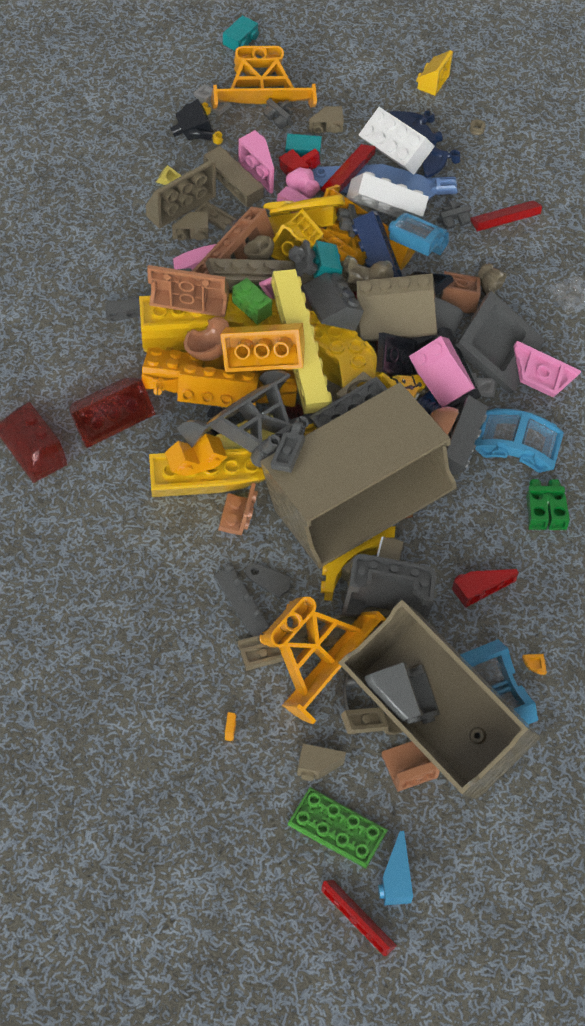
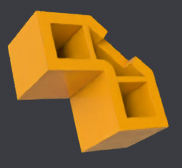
M207 433L199 439L194 447H191L188 443L177 441L165 452L171 471L184 476L214 469L227 458L221 439Z

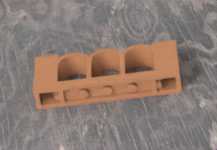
M251 206L191 272L210 274L205 264L208 258L231 259L230 256L233 252L236 259H247L244 253L245 239L247 237L249 241H252L257 236L263 235L270 236L273 240L275 235L266 210Z

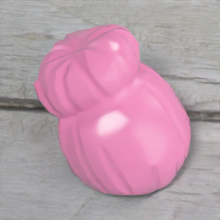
M299 167L286 176L287 186L309 199L313 198L320 190V185L314 180V174L311 169Z

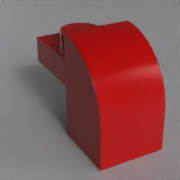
M292 149L279 157L280 169L286 176L299 167L315 169L320 165L319 152L313 149L300 157Z

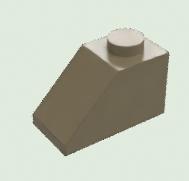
M303 744L297 775L306 781L319 780L344 764L346 752Z

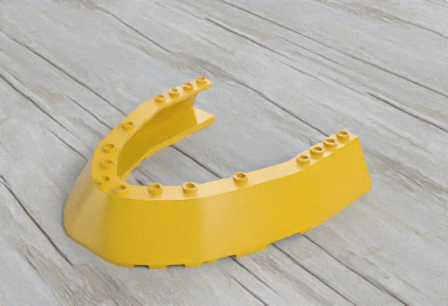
M229 293L225 317L220 318H224L228 322L229 327L257 326L253 320L232 302V293ZM139 296L143 350L147 353L148 348L166 350L167 347H172L174 350L186 352L184 340L187 332L193 329L203 331L208 327V320L220 316L150 306V296ZM270 298L272 300V315L258 325L281 324L275 299ZM309 311V322L314 327V341L318 342L319 347L318 357L322 358L323 375H326L327 380L344 388L363 371L371 378L377 376L380 380L378 375L380 372H376L377 356L368 341L362 340L356 331L321 324L315 312ZM360 382V383L357 385V387H360L361 385L365 384L366 382ZM313 423L304 429V436L316 430ZM245 448L224 449L227 458L219 466L189 476L172 472L165 453L149 454L152 497L229 492L249 487L252 483L257 484L266 479L262 467H257L251 462L250 457L252 453Z

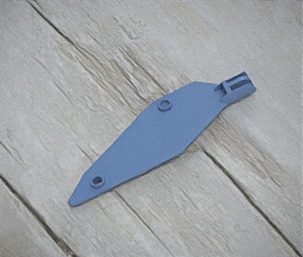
M385 164L365 165L356 175L358 176L365 172L374 173L377 178H387L391 180V183L406 185L407 189L412 191H422L423 195L429 197L428 200L434 195L457 194L458 192L456 177L426 178L423 175L416 173L413 175L409 171ZM341 166L316 167L312 169L314 180L322 187ZM350 183L340 193L347 194Z

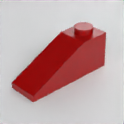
M517 569L471 571L465 575H458L454 579L452 590L464 607L467 608L516 582L519 572Z

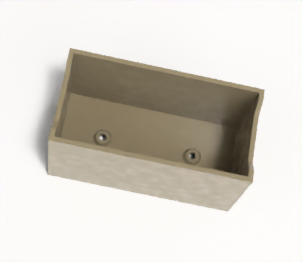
M401 382L304 436L305 442L291 473L271 468L274 454L260 461L274 510L318 568L325 566L457 488L448 463L446 447L451 445L450 437Z
M403 600L393 608L389 617L358 648L345 655L338 662L462 795L479 799L541 738L420 613ZM403 662L410 669L424 665L440 715L435 716V721L427 724L418 721L408 725L407 722H402L367 686L364 677ZM475 733H480V738L476 739Z

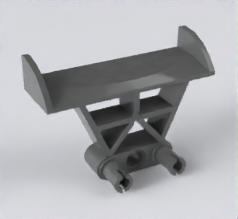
M268 370L259 377L264 386L242 397L205 424L197 420H188L179 425L177 430L188 444L194 447L203 434L214 429L252 453L250 457L251 462L257 467H262L260 461L276 452L284 432H291L293 424L289 422L279 392L291 375L282 370ZM266 395L270 408L260 414L253 403ZM241 412L248 422L238 427L227 419ZM300 416L296 419V422L303 423L301 429L308 427L309 422L305 417ZM262 429L275 433L262 442Z

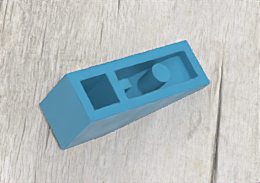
M400 831L381 885H378L379 899H383L384 906L412 903L413 891L404 831Z

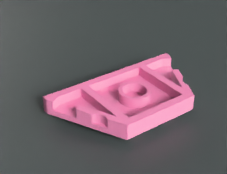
M519 341L514 343L513 347L520 382L544 394L555 397L581 373L580 370Z

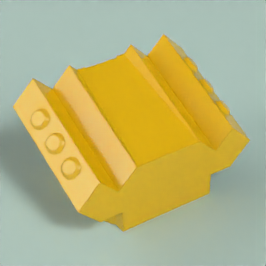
M303 208L290 221L282 224L273 238L274 250L271 257L275 260L292 261L289 258V251L294 246L300 247L306 239L310 243V249H312L316 240L321 241L324 233Z

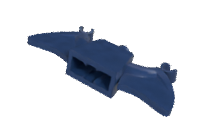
M429 110L424 112V116L405 111L388 112L426 137L435 146L422 163L423 173L426 178L440 172L446 166L447 158H451L452 163L455 164L461 161L458 150L455 149L448 153V151L440 150L436 147V143L441 142L443 137L440 131L432 133L428 125H425L427 122L433 123L435 121V115L432 114L430 116Z

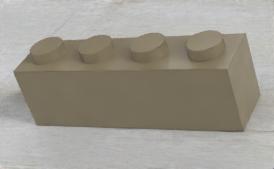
M218 146L203 155V164L213 158L216 160V179L246 207L263 198V184L257 181L249 171H246L238 161L233 159L228 151Z

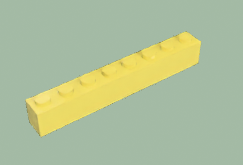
M296 269L273 271L271 286L281 324L303 323L305 338L304 367L293 369L304 414L316 413L332 403L331 392L327 391V377L322 372V358L318 357V342L314 341V327L310 325V312L305 307V293L301 292V278L297 276Z

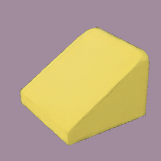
M167 165L156 182L166 185L181 177V175Z

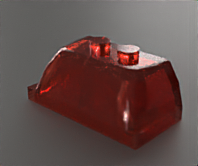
M133 377L121 379L72 403L69 407L70 414L86 448L156 415L143 381L140 378Z
M30 401L15 409L0 422V439L32 483L67 466V460L60 441Z

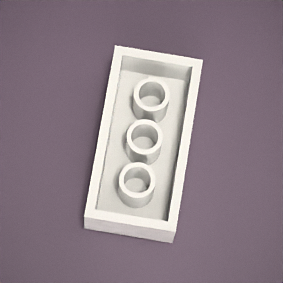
M380 107L377 108L359 133V136L366 143L375 146L376 150L413 175L435 147L426 137Z
M365 172L351 179L346 198L396 218L403 213H409L422 218L429 197L423 195L422 191H412L407 189L406 185H396L391 183L390 179H380L375 177L374 173Z

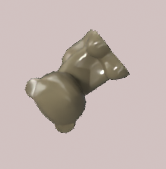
M349 255L344 261H341V266L343 267L341 275L352 292L357 291V281L394 277L392 263L387 260L378 261L371 268L357 264V260Z

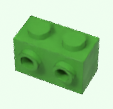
M248 278L232 287V302L257 325L272 315V300Z

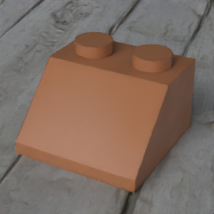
M444 271V274L452 275L454 281L441 291L440 299L460 308L463 313H475L481 294L480 277Z

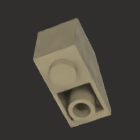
M325 106L309 119V133L343 132L342 106Z
M189 212L172 225V238L180 241L185 239H208V212Z

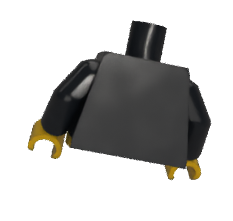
M196 99L190 104H185L182 110L176 113L178 124L170 128L174 137L183 133L187 140L204 139L211 141L213 139L214 144L219 145L223 143L220 131L212 133L214 130L207 116L211 113V107H208L207 102L201 104L199 99Z

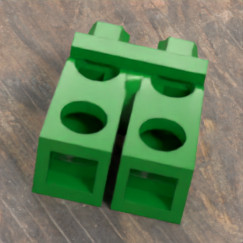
M531 479L526 495L529 520L528 530H546L547 526L549 530H567L570 518L565 486H561L558 479L548 481V486H541L539 479Z

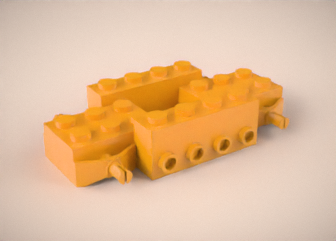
M167 347L166 350L148 348L142 366L141 388L154 389L155 395L157 393L161 395L162 390L178 393V402L229 407L242 397L264 386L259 377L268 370L225 372L223 355L215 360L202 361L195 359L187 351L181 352L174 350L172 347ZM282 370L291 375L279 390L283 404L295 407L298 388L293 371ZM265 395L261 399L257 400L253 403V405L256 407L257 402L269 403L267 396Z

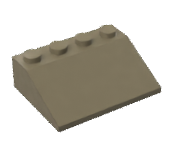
M213 158L157 189L146 204V216L160 229L199 207L205 201L215 198L216 160Z
M433 273L357 281V301L364 310L359 322L360 338L362 340L378 341L379 333L382 332L405 338L437 335Z

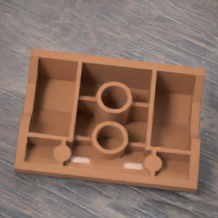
M148 265V283L151 284L150 306L225 317L229 302V286L226 277Z

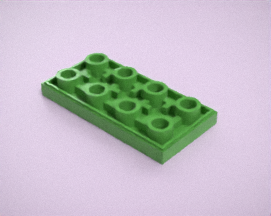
M309 787L288 822V826L365 869L388 831Z

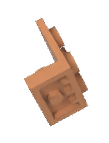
M256 483L251 484L247 498L230 493L227 494L219 531L242 535L244 529L248 530L258 491H254Z
M412 741L382 751V758L397 792L436 779L439 776V769Z

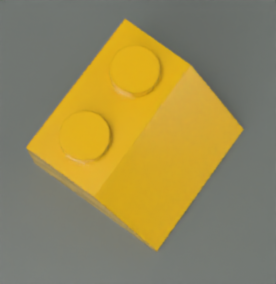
M449 50L437 55L429 63H426L424 71L418 74L416 80L418 83L417 89L436 96L450 75L453 51Z

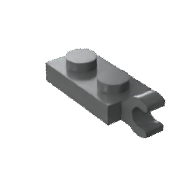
M295 421L291 432H284L271 461L272 469L292 472L305 442V430L301 429L303 426L302 422Z

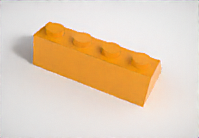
M303 323L225 327L220 334L225 372L304 367L305 338Z

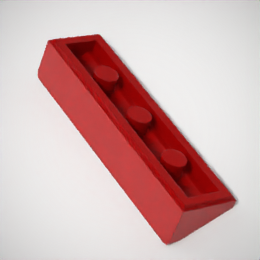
M361 144L320 190L325 193L326 188L338 184L341 186L340 193L375 155L376 147Z
M533 200L474 216L470 219L478 232L539 215L542 211V205Z
M326 880L322 883V893L383 956H387L397 946L334 880Z

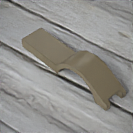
M380 707L345 710L341 714L348 734L384 731L388 735L403 733Z

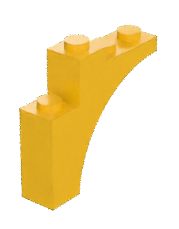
M391 526L323 566L322 575L326 576V581H321L320 593H324V600L332 601L335 587L342 575V568L358 554L376 555L381 537L395 538V526Z

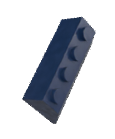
M372 211L353 219L354 224H352L355 235L358 234L361 241L358 243L361 251L366 253L367 259L365 261L367 267L371 268L376 262L387 260L392 263L394 277H402L403 275L379 213Z

